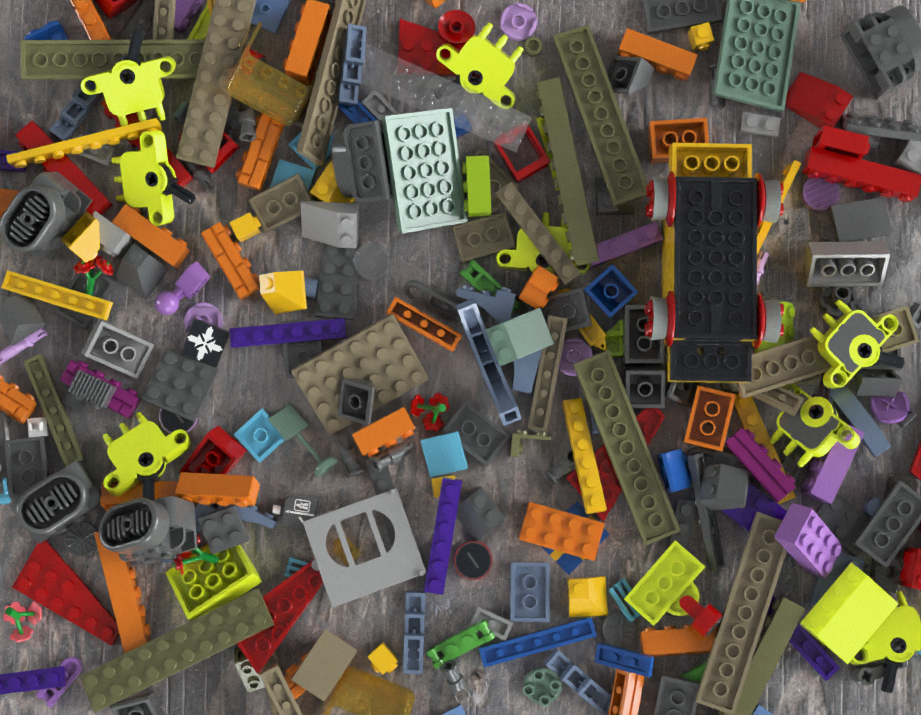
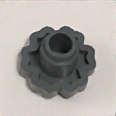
M850 286L822 287L820 290L821 295L817 299L819 309L825 310V313L832 316L833 319H838L844 314L835 304L837 300H841L852 311L855 310V305L858 302L857 293L850 290Z

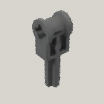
M908 660L903 663L902 668L908 666ZM872 663L866 666H855L850 672L851 679L859 684L871 685L876 679L884 676L886 665Z

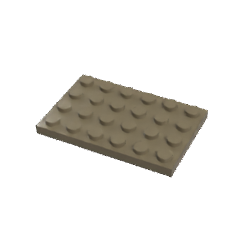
M393 313L291 369V373L329 436L355 422L338 416L343 378L372 380L375 387L372 412L429 380Z

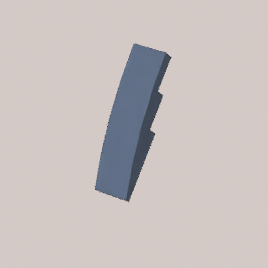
M349 23L347 25L340 69L338 104L356 106L358 103V89L361 84L362 65L365 59L367 30L365 26Z
M87 81L88 88L92 90L96 88L94 81ZM80 86L71 96L72 101L60 112L61 117L49 129V134L61 142L68 140L103 96V92L88 95L82 91Z
M846 385L831 389L829 396L832 397L833 403L838 407L839 413L850 426L865 432L861 442L875 458L891 448L884 434Z
M406 591L403 674H423L424 591Z
M555 648L544 664L600 713L608 715L612 696Z

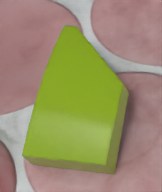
M620 319L614 327L606 332L607 350H610L612 358L623 357V319Z

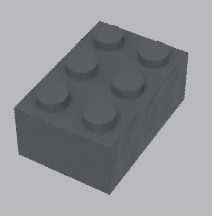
M625 305L623 307L622 365H662L664 363V339L649 340V335H645V323H648V316L645 315V305Z

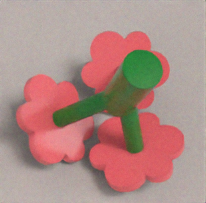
M13 602L11 606L5 607L3 619L17 626V629L13 631L14 633L10 635L11 640H15L18 643L31 638L33 629L27 625L21 626L20 622L25 620V616H27L28 622H32V625H36L37 622L41 621L42 610L37 602L31 603V606L28 607V612H25V607H21L19 602Z

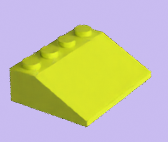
M208 544L200 549L202 552L212 554ZM241 545L213 554L219 557L217 564L198 560L184 564V574L179 573V570H175V567L165 572L187 619L192 621L223 606L263 582ZM192 554L190 558L197 557V555Z
M850 563L801 621L800 625L848 664L898 603L853 563Z

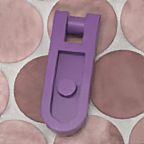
M69 657L59 666H64L66 686L40 689L36 694L39 699L47 702L46 705L52 708L57 703L62 694L81 673L83 664L79 658ZM49 689L54 692L53 696L48 693Z

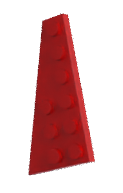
M400 18L398 75L455 77L457 74L437 59L436 52L444 44H450L458 51H461L466 43L459 45L448 43L440 36L439 32ZM448 49L441 50V55L444 58H450L451 53ZM474 72L472 77H480V74L476 75Z
M645 408L636 416L647 447L666 417L659 408ZM603 444L594 452L607 508L606 511L597 512L596 514L604 522L622 489ZM575 469L565 478L582 497Z
M48 540L40 544L38 542L12 588L111 646L119 636L114 616L87 588L88 586L71 566L61 558L58 551L48 543Z
M312 561L263 596L275 625L237 643L257 674L261 672L324 584L320 571H316L311 567Z

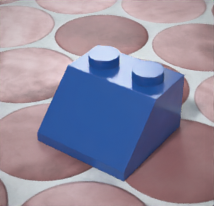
M613 264L584 289L609 318L638 293L636 288Z
M682 449L656 455L666 492H675L691 487V472L687 471L685 464L688 463L686 453L682 452Z

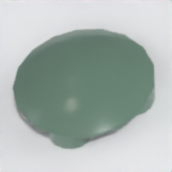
M548 668L531 670L523 681V693L531 701L542 706L550 705L551 702L559 697L562 690L559 676Z

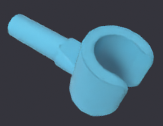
M7 478L2 479L4 493L0 494L1 505L11 502Z

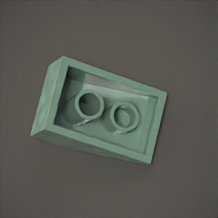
M540 308L485 329L500 366L554 344Z

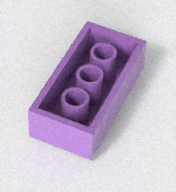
M850 426L858 434L861 442L865 432ZM852 435L846 436L845 441L850 440ZM837 441L824 456L813 460L809 467L811 472L808 478L805 477L801 484V488H803L801 493L821 503L832 504L858 446L854 449H847Z
M795 503L790 505L774 536L806 573L824 579L832 571L833 564L837 556L840 555L843 546L813 509Z

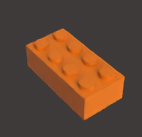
M307 0L306 4L303 3L300 15H302L300 22L297 21L295 25V38L291 39L289 44V56L285 57L283 62V68H285L288 79L311 87L332 17L330 5L316 0Z
M528 501L518 539L595 561L605 523Z

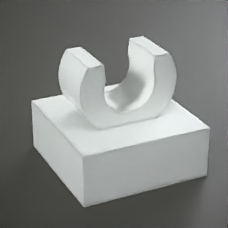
M45 417L27 419L29 438L50 436V428Z

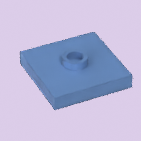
M256 0L251 25L276 35L291 0Z

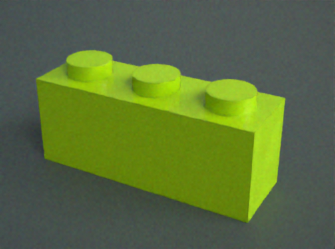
M489 155L466 156V162H462L463 174H467V181H463V190L468 196V200H464V211H468V217L491 216Z

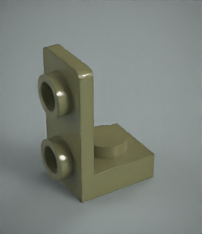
M516 430V433H512L510 457H518V454H522L523 442H520V438L551 441V437L547 436L546 432H535V435H528V431Z
M240 647L234 649V663L247 692L264 688L265 685L260 675L256 673Z

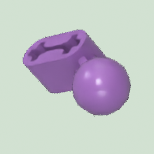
M198 262L193 263L175 283L177 288L174 291H164L156 297V310L163 315L175 313L179 307V301L185 296L187 299L195 296L210 279V275Z

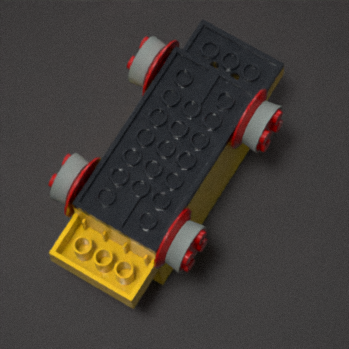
M672 143L669 147V175L667 179L652 177L649 184L646 185V197H649V202L646 205L645 215L650 218V221L662 219L663 240L661 298L651 296L650 301L645 304V315L648 316V323H645V335H649V340L664 339V347H668V382H752V344L754 348L758 349L762 341L776 343L779 336L784 334V325L781 324L784 304L780 303L778 299L763 300L761 293L757 292V229L761 221L776 223L779 215H783L784 204L781 203V195L784 192V185L778 179L763 181L761 173H756L754 178H752V144Z

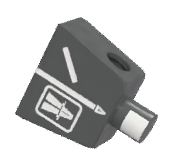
M286 497L285 505L274 503L272 515L283 516L282 525L306 533L303 521L316 517L319 497Z

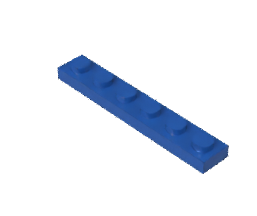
M590 616L479 647V651L485 668L596 637L597 635L592 617Z

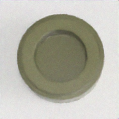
M533 36L525 40L524 52L528 56L535 57L541 53L543 45L539 38Z

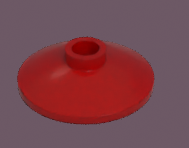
M450 10L439 19L438 31L440 36L448 43L464 44L474 35L475 22L468 13L462 10Z

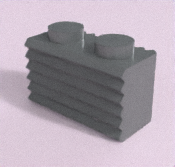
M78 370L68 391L73 393L71 397L80 401L86 399L90 401V406L100 410L101 407H108L117 387L82 370Z

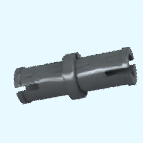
M183 161V164L192 173L193 179L199 182L206 193L210 192L209 187L211 189L215 188L216 185L206 175L204 168H201L198 164H190V162Z

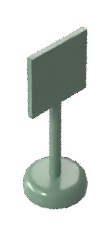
M291 404L268 418V421L285 441L295 435L319 462V465L314 469V475L317 478L324 475L337 463L338 460L334 456H329L322 460L299 433L308 424Z

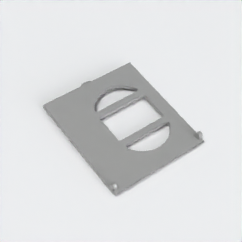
M397 488L303 521L315 557L311 567L316 571H320L332 608L414 577L423 576L426 573ZM373 510L386 515L394 527L395 539L388 553L384 548L372 513ZM365 512L376 540L380 557L355 565L340 521ZM333 524L340 538L349 564L348 567L337 564L328 554L326 536Z

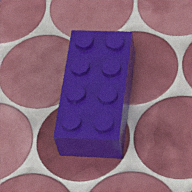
M748 483L745 508L718 510L747 533L750 531L756 512L783 520L787 513L784 508L751 483Z

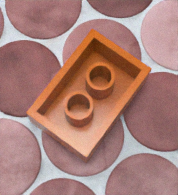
M707 118L650 121L647 126L650 164L669 163V147L672 143H709Z
M697 385L683 443L723 452L736 394Z
M402 407L353 433L352 436L362 455L371 457L380 453L379 449L385 446L388 448L397 444L396 439L400 437L406 439L414 434L413 430L416 427L405 407Z

